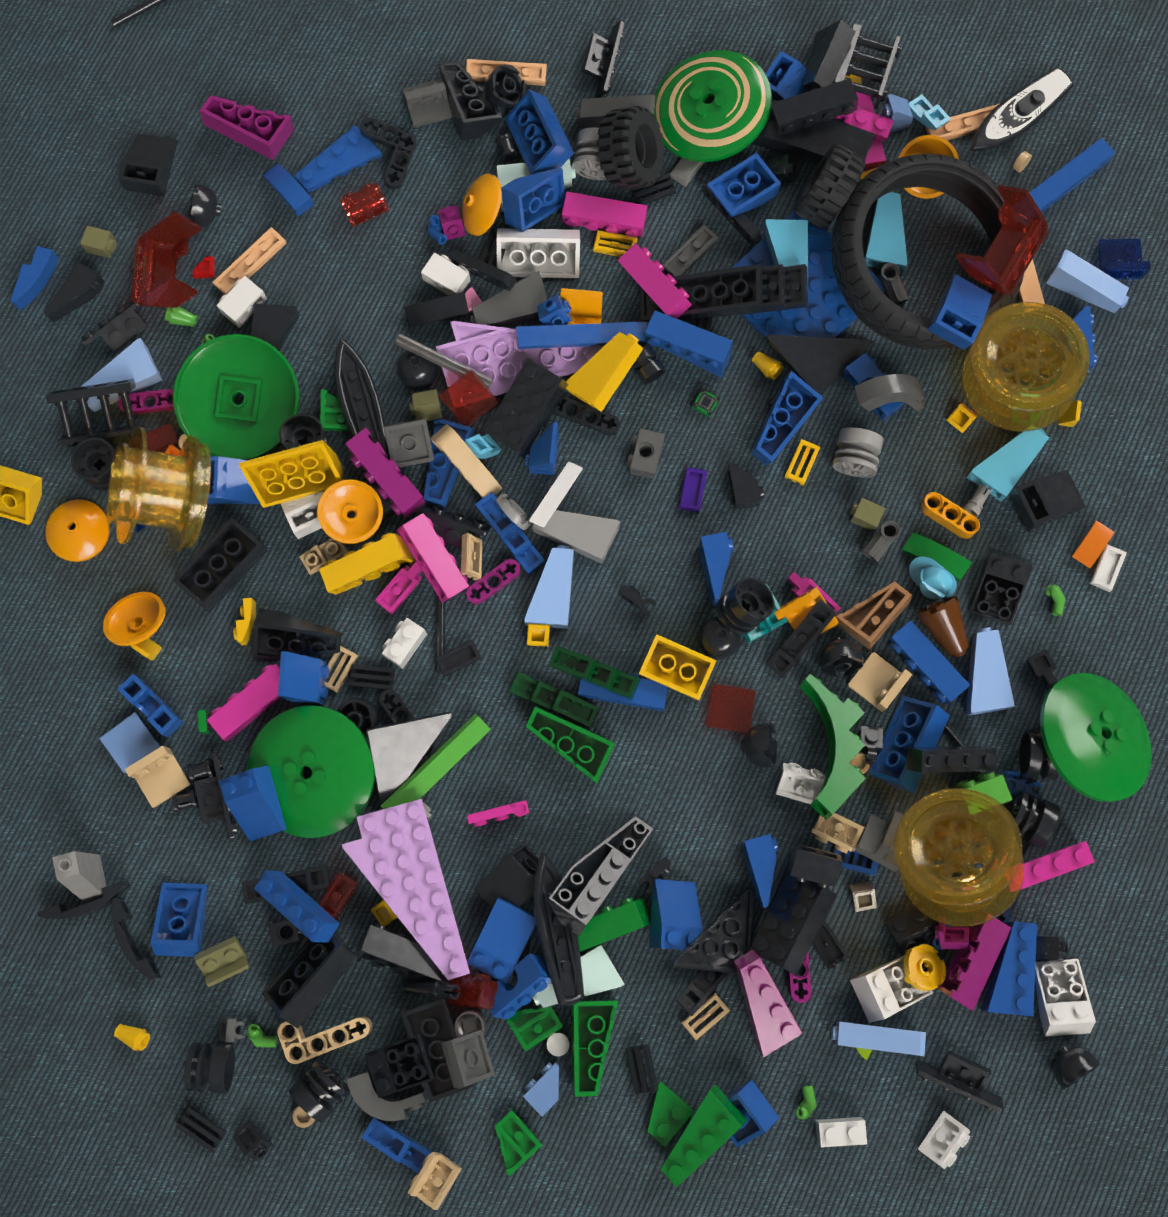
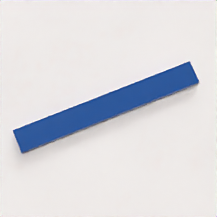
M650 321L520 326L515 328L517 349L605 346L619 332L626 336L628 333L639 339L638 344H649L645 340V331Z

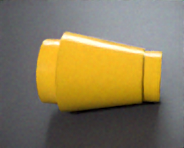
M760 351L752 358V362L755 363L767 379L775 380L783 371L784 367L780 361Z
M119 1024L114 1032V1037H117L134 1051H143L150 1040V1034L147 1033L146 1029Z

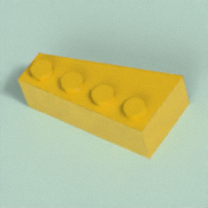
M387 533L381 537V540L375 543L368 542L358 551H349L339 560L334 559L326 562L325 566L320 568L319 571L327 592L336 595L362 585L363 579L365 581L380 578L381 572H395L401 569V564L409 562L410 565H413L416 560L401 536Z

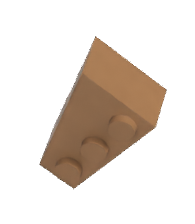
M894 581L871 595L870 598L854 605L853 608L845 613L837 615L836 618L839 622L837 625L870 650L909 605L912 594Z

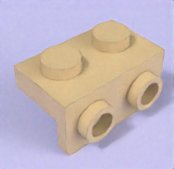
M834 813L827 820L820 815L815 828H812L811 832L816 834L815 839L826 844L830 841L836 844L835 848L847 854L848 850L851 852L855 851L865 827Z
M432 1152L424 1159L423 1168L420 1173L412 1179L408 1194L418 1197L433 1210H438L462 1168L442 1153Z

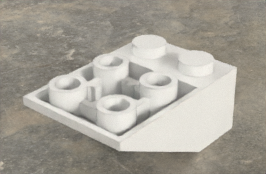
M324 492L281 503L291 529L298 539L322 528L318 520L317 509L319 500Z
M905 955L850 980L869 1023L886 1019L933 994L932 990L920 991L911 984L906 983L903 976Z
M1079 960L1035 962V982L1039 1014L1045 1037L1091 1033L1096 1021Z

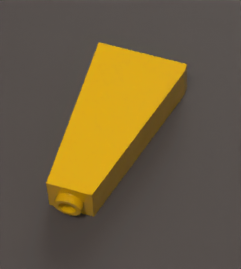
M619 332L566 381L568 384L566 390L602 412L643 350L638 344L639 339L630 333L626 336Z

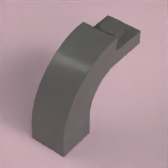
M884 375L855 386L859 404L868 411L892 402L907 403L916 411L925 408L922 401L924 394L919 381L911 375Z
M370 1071L346 1079L356 1104L364 1112L380 1120L398 1121L406 1119L409 1116L406 1108H409L410 1111L423 1107L422 1103L428 1100L425 1091L402 1099H390L386 1096L378 1098Z

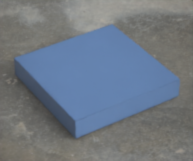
M136 712L99 738L123 773H126L125 769L161 747Z

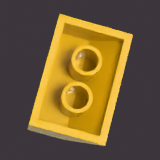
M0 465V517L30 525L42 496V478Z
M656 634L639 675L699 701L716 660Z

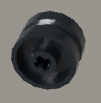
M1025 730L1019 749L1021 776L1036 778L1040 774L1042 779L1056 780L1059 777V773L1047 755L1040 731Z

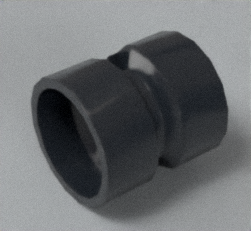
M651 345L642 347L643 350L632 365V368L638 370L637 376L644 385L654 382L666 372L662 362L656 359V353Z

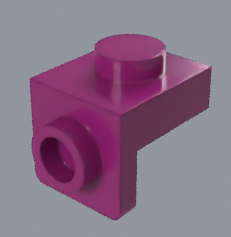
M457 205L438 210L447 240L465 236L462 218Z
M940 917L939 926H935V937L940 940L941 949H969L970 928L946 927L945 917Z

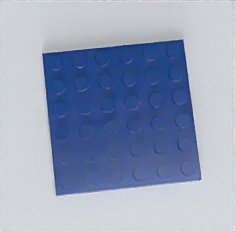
M794 210L784 220L805 219L798 216ZM808 222V307L741 315L763 337L766 335L837 338L858 318L845 301L838 287L831 255L833 235L826 228L820 229ZM766 237L732 268L760 264L762 267L774 265ZM869 270L874 282L885 293L880 279Z

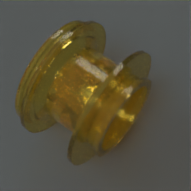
M1022 302L1002 307L983 321L982 327L966 356L962 369V385L966 398L972 408L983 419L997 427L1023 432L1049 426L1066 413L1075 398L1076 392L1086 379L1090 365V352L1087 340L1079 326L1067 314L1053 306L1036 302ZM1002 368H1007V369H1009L1011 372H1010V373L1004 372V371L1002 370ZM1040 374H1046L1048 378H1044ZM1020 381H1026L1028 385H1023Z
M140 426L133 430L128 444L122 442L119 444L109 480L107 519L111 524L116 523L117 539L120 544H127L132 537L136 524L167 528L169 545L174 552H180L184 547L192 548L203 525L209 496L211 458L207 444L199 443L196 436L190 435L185 440L179 455L147 450L146 431L144 427Z
M954 788L937 791L923 797L911 806L898 825L894 840V852L900 870L902 885L911 902L926 916L947 925L974 926L995 919L1004 913L1017 898L1024 880L1021 834L1013 816L994 798L970 789ZM937 859H940V860L943 861V862H942L941 864H939V865H934V864L932 863L934 860H937ZM975 863H982L984 865L982 868L973 867ZM954 872L962 873L960 877L955 878L951 876Z

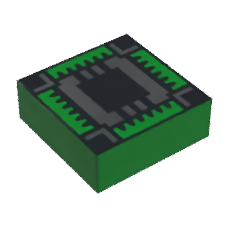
M701 389L692 405V409L710 418L720 398Z
M198 710L199 732L204 735L212 734V726L207 721L211 717V712Z

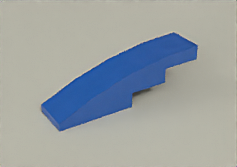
M491 492L476 503L475 506L518 563L530 575L546 562L520 527L501 509L496 500L497 497Z
M374 1117L361 1137L398 1163H403L418 1174L423 1168L424 1159L433 1152Z

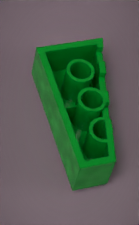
M534 707L526 725L529 730L550 745L596 784L598 783L616 744L615 742L539 707Z
M631 897L620 901V907L612 909L611 905L600 909V915L592 917L580 936H578L580 952L650 925L651 915L645 899L641 898L633 901Z
M587 1000L571 1005L572 1095L575 1097L598 1096L611 1030L614 1025L615 1012L619 1002L617 1000Z
M716 1084L709 1090L661 1168V1171L676 1188L747 1121Z

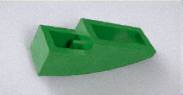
M914 532L901 549V551L914 559L924 556L935 560L955 577L957 583L972 564L971 561L949 548Z

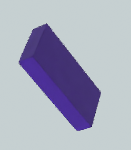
M686 468L679 509L700 513L707 471Z

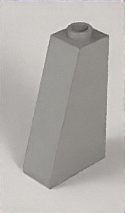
M555 510L545 527L531 522L533 532L560 545L569 546L575 552L601 564L620 528V521L615 519Z
M73 851L52 857L57 880L82 901L89 903L103 897L101 888L106 887V881L100 855Z

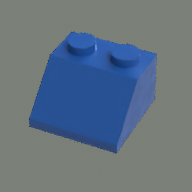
M753 1080L746 1082L726 1096L747 1119L744 1125L730 1137L737 1148L766 1133L779 1119V1116Z

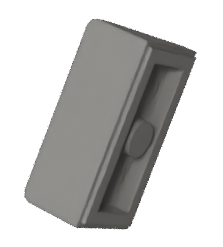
M682 158L670 173V176L686 187L705 162L689 161Z

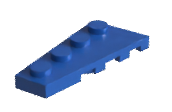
M355 125L297 172L294 177L309 193L332 182V179L339 175L344 176L349 173L348 171L358 166L362 167L374 158L382 157V153L369 139L362 136L360 129Z
M444 419L434 420V434L446 424L452 427L463 441L473 437L475 432L471 427ZM432 442L434 461L429 462L424 500L445 507L459 470Z

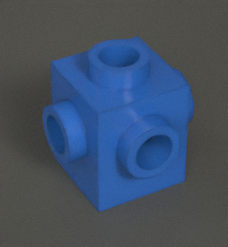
M558 294L537 306L539 320L544 326L566 325L572 321L570 304Z

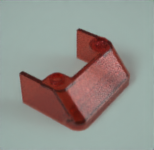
M998 185L997 190L1005 201L998 211L999 220L1003 225L984 258L958 253L956 257L970 277L1001 294L1010 295L1014 292L1048 233V223L1027 189Z
M174 211L138 238L135 245L132 302L139 306L177 308L197 295L198 290L176 279L177 259L188 252V239L201 231V226Z

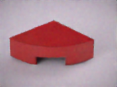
M213 256L205 257L203 261L195 266L193 270L194 279L215 278V258Z

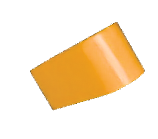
M928 493L920 504V509L926 516L960 538L969 539L980 528V522L975 516L939 493ZM927 501H934L936 503V508H931L928 505ZM945 512H951L954 515V520L948 519ZM964 523L970 524L972 531H967L964 528Z

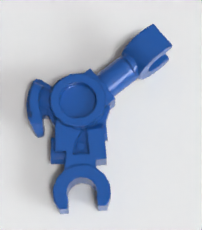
M1007 770L1001 772L1011 795H1017L1019 791L1025 790L1030 796L1034 794L1032 791L1034 786H1042L1040 782L1027 784V780H1016L1013 778L1019 777V773L1016 771ZM995 806V807H993V808H990V809H988V810H986V811H987V812H990V811L993 812L998 806Z

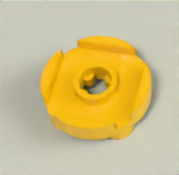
M921 944L908 949L905 953L903 961L904 980L920 991L936 989L938 985L944 982L946 977L945 962L940 960L937 955L939 952L934 947ZM923 962L924 966L928 969L926 972L922 969Z

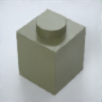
M91 226L86 227L81 241V246L87 253L106 258L111 257L117 245L116 239L110 231Z
M437 389L412 394L413 402L409 403L411 414L416 415L417 420L426 418V421L442 418Z
M862 498L859 504L854 503L850 514L853 515L850 522L874 532L886 508Z

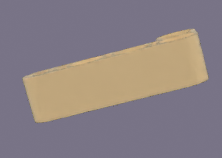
M446 424L430 438L482 499L491 492L496 495L503 489L452 427Z
M363 1016L305 1038L301 1025L298 1029L294 1027L295 1034L293 1037H288L285 1033V1028L289 1023L285 1021L278 1028V1037L287 1061L292 1064H298L368 1036L372 1032L373 1025L369 1018ZM359 1021L361 1024L366 1025L363 1033L362 1031H357L351 1034L350 1029L359 1026ZM337 1030H342L345 1033V1040L343 1042H338L335 1039V1032ZM316 1038H320L324 1043V1047L320 1051L315 1049L313 1044ZM295 1046L302 1050V1057L300 1059L295 1058L292 1054Z

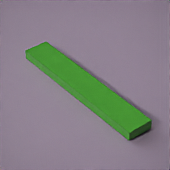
M475 713L381 807L387 809L419 800L491 729Z

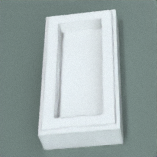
M1107 544L1101 553L1089 584L1108 592L1112 591L1127 552Z

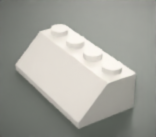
M497 228V268L506 271L513 277H528L540 271L541 278H579L580 230L527 229L521 232L517 229ZM501 249H506L501 263Z

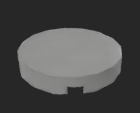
M502 493L496 499L499 506L518 527L526 530L531 525L529 520H525L527 518L526 513L511 498L507 500V494Z

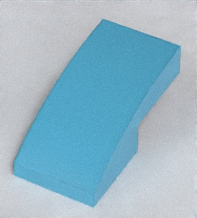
M923 95L909 102L913 117L934 131L951 120L938 104L933 107Z
M478 434L464 441L479 459L493 457L501 451V448L488 434L482 437Z

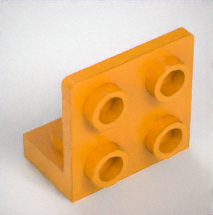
M561 289L560 297L563 300H567L572 309L570 312L572 321L566 325L601 323L602 292Z
M816 586L781 606L774 614L778 620L786 617L795 631L820 599L826 604L827 602ZM836 617L832 619L822 633L839 623Z

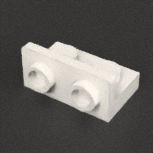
M783 763L776 794L811 804L819 793L826 777L817 769L807 770L796 763Z
M943 1111L918 1150L943 1169L947 1166L951 1167L957 1158L956 1152L960 1147L963 1148L968 1143L970 1130Z

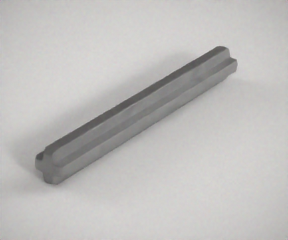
M402 334L397 336L396 345L486 389L490 388L493 382L492 378Z

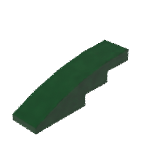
M557 645L548 666L631 700L640 683L638 677L621 672L617 668L597 662L591 657Z
M516 672L508 689V692L587 727H591L599 707L574 695L532 679L520 672Z

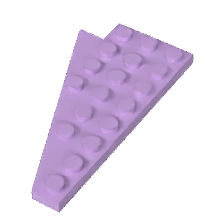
M452 321L451 326L456 341L436 346L437 352L493 379L490 388L486 389L442 367L453 407L456 408L507 393L527 359L561 378L575 374L604 346L517 349L515 329Z
M422 799L358 816L357 822L362 839L342 844L343 850L447 980L470 974Z

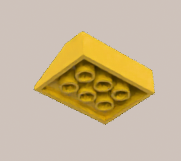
M323 440L239 463L240 469L263 508L326 491L331 485L344 480L343 467L336 453Z

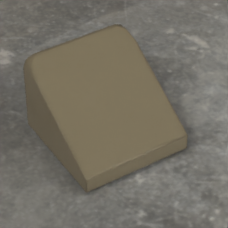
M871 881L850 885L855 912L877 908L875 888Z

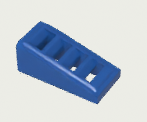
M835 848L834 854L841 855V851ZM848 850L847 854L845 853L844 862L841 865L842 868L876 877L879 863L872 860L871 867L868 869L866 867L869 858L864 856L861 867L857 866L859 857L862 854L853 851L855 853L853 863L848 864L851 851Z

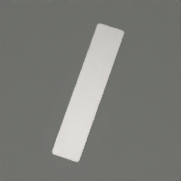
M568 462L529 521L538 526L545 527L583 468Z

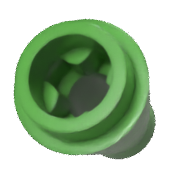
M176 304L174 306L169 305L165 314V320L169 321V324L195 327L198 319L197 315Z

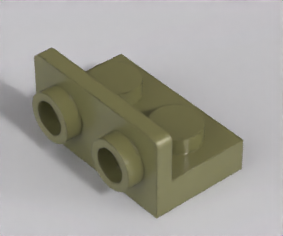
M236 936L194 955V960L204 974L208 987L249 968L247 953Z

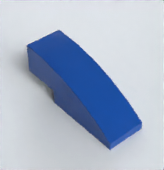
M279 163L262 175L284 203L298 217L314 206L309 194Z
M36 247L31 265L22 264L10 301L17 309L22 310L31 303L48 283L59 260V257L53 250Z

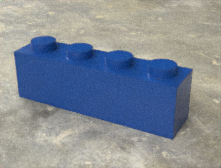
M911 620L888 640L892 651L897 655L900 654L905 659V665L910 670H915L918 673L921 683L926 687L929 686L935 692L934 696L940 703L944 702L948 705L970 686Z
M631 673L630 675L640 679L632 700L580 680L578 697L663 712L668 687L653 680L643 679L642 675Z
M265 870L254 888L312 942H329L340 924L282 871Z

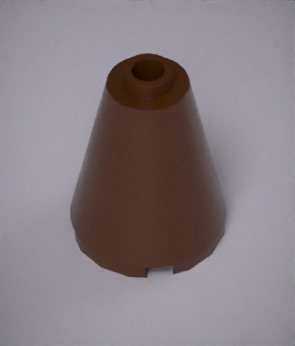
M956 595L943 598L944 601H936L918 611L917 616L949 656L954 655V658H957L967 653L966 649L969 645L959 600Z

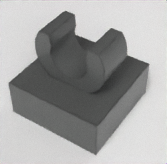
M220 1017L218 1040L234 1042V1038L242 1039L243 1035L236 1034L235 1029L237 1026H244L245 1023L230 1017Z

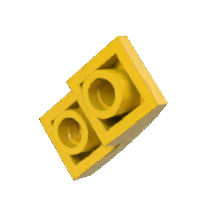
M252 598L243 599L240 613L244 620H237L236 627L233 628L234 639L242 646L247 645L254 628L256 602Z

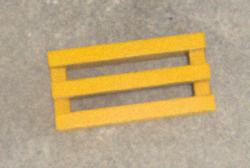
M597 230L593 252L621 257L632 246L614 241L600 240V237L631 243L632 246L635 243L637 244L638 238Z
M801 439L784 478H789L793 482H798L804 486L820 447ZM802 446H807L795 475L791 474ZM810 449H814L803 478L798 477Z

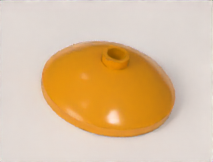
M924 135L913 139L903 148L899 155V158L920 152V154H938L959 159L953 145L946 139L936 135ZM904 188L909 194L923 199L935 198L944 194L941 191L930 188Z
M484 174L478 177L464 196L462 220L466 231L471 235L480 236L484 234L497 217L501 204L502 190L499 179L492 174Z
M343 480L331 485L321 496L317 509L318 520L324 532L335 541L345 544L360 543L370 538L378 530L383 517V506L376 491L368 484L358 480ZM349 512L355 513L353 518H349L347 515Z
M80 499L71 500L58 506L50 515L45 529L46 540L50 549L60 558L71 562L86 561L96 556L105 547L110 533L109 521L104 511L96 504ZM76 524L75 529L70 530V526Z
M151 592L130 594L116 602L107 612L103 621V632L110 642L119 646L141 643L150 638L161 626L165 617V605L160 597Z

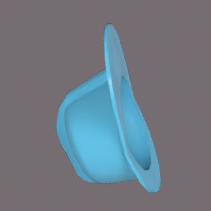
M921 556L911 562L909 566L911 579L920 587L925 597L936 600L949 597L955 592L957 588L955 577L935 560Z

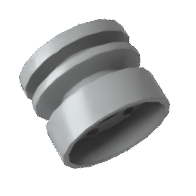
M599 128L582 129L577 136V151L574 153L572 167L582 177L592 180H606L604 171L600 167V158H598L597 154L599 152L597 146Z
M862 428L841 429L837 442L839 450L835 452L833 468L840 473L854 477L866 478L875 476L878 469L876 466L879 464V459L876 456L881 453L883 437L878 433Z

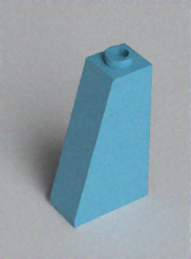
M894 191L876 200L864 256L867 267L882 269L885 264L894 263L899 268V274H903L907 267L901 196Z
M766 219L764 234L774 265L783 264L784 267L806 264L808 277V220Z
M1030 426L973 468L966 478L978 486H986L985 491L989 488L991 490L990 495L1002 502L1050 437L1042 429Z

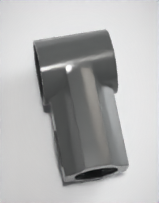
M887 263L882 267L877 277L883 285L886 296L896 305H901L907 302L909 298L899 277L900 271L898 266L894 263ZM884 272H889L892 278H887Z
M894 521L883 523L862 553L871 561L878 563L893 541L898 537L900 533L899 525ZM884 528H891L894 536H886Z

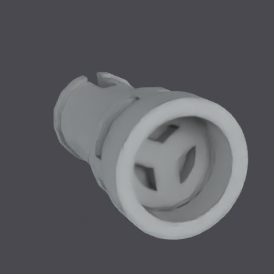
M984 485L978 486L972 499L963 508L976 518L980 515L983 509L982 505L991 493L989 488L985 491L987 487Z

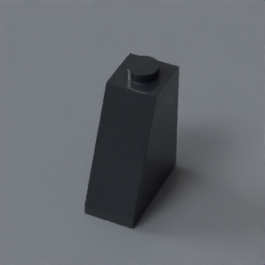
M254 304L251 336L268 342L279 351L299 319L300 314L296 306Z

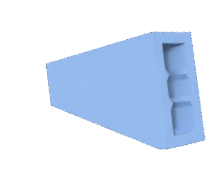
M1066 249L1055 263L1046 284L1112 313H1116L1120 307L1124 308L1129 298L1126 296L1129 289L1127 286Z
M139 338L82 386L134 379L136 387L130 392L136 393L162 381V378L146 344ZM118 393L109 394V404L111 405L119 401L121 396H118ZM96 396L89 397L87 403L94 412L102 409L100 400Z
M559 545L557 548H552L526 613L525 626H528V623L550 625V628L568 629L574 549H570L569 546Z
M991 627L979 629L978 633L972 636L968 681L970 686L968 687L966 705L967 716L1007 710L1015 706L999 630L991 631Z
M836 1021V1026H832L831 1039L835 1040L834 1045L924 1056L926 1032Z

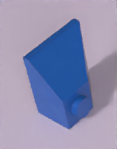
M557 422L551 424L531 446L530 454H526L525 466H529V473L555 476L559 439Z

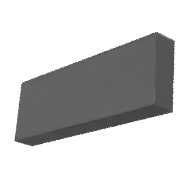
M703 224L662 265L665 268L664 271L672 277L683 275L718 241L719 237Z

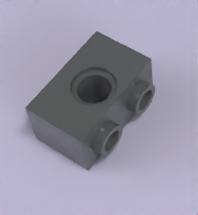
M640 428L639 435H634L632 447H635L634 455H629L627 466L630 467V474L655 479L665 434ZM648 450L651 455L643 457L640 455V452Z

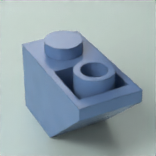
M893 94L887 95L880 116L894 120L890 133L910 128L913 115L908 100Z
M549 1062L540 1071L542 1076L537 1081L532 1079L523 1088L526 1091L523 1097L541 1116L559 1100V1064L557 1062L553 1065Z

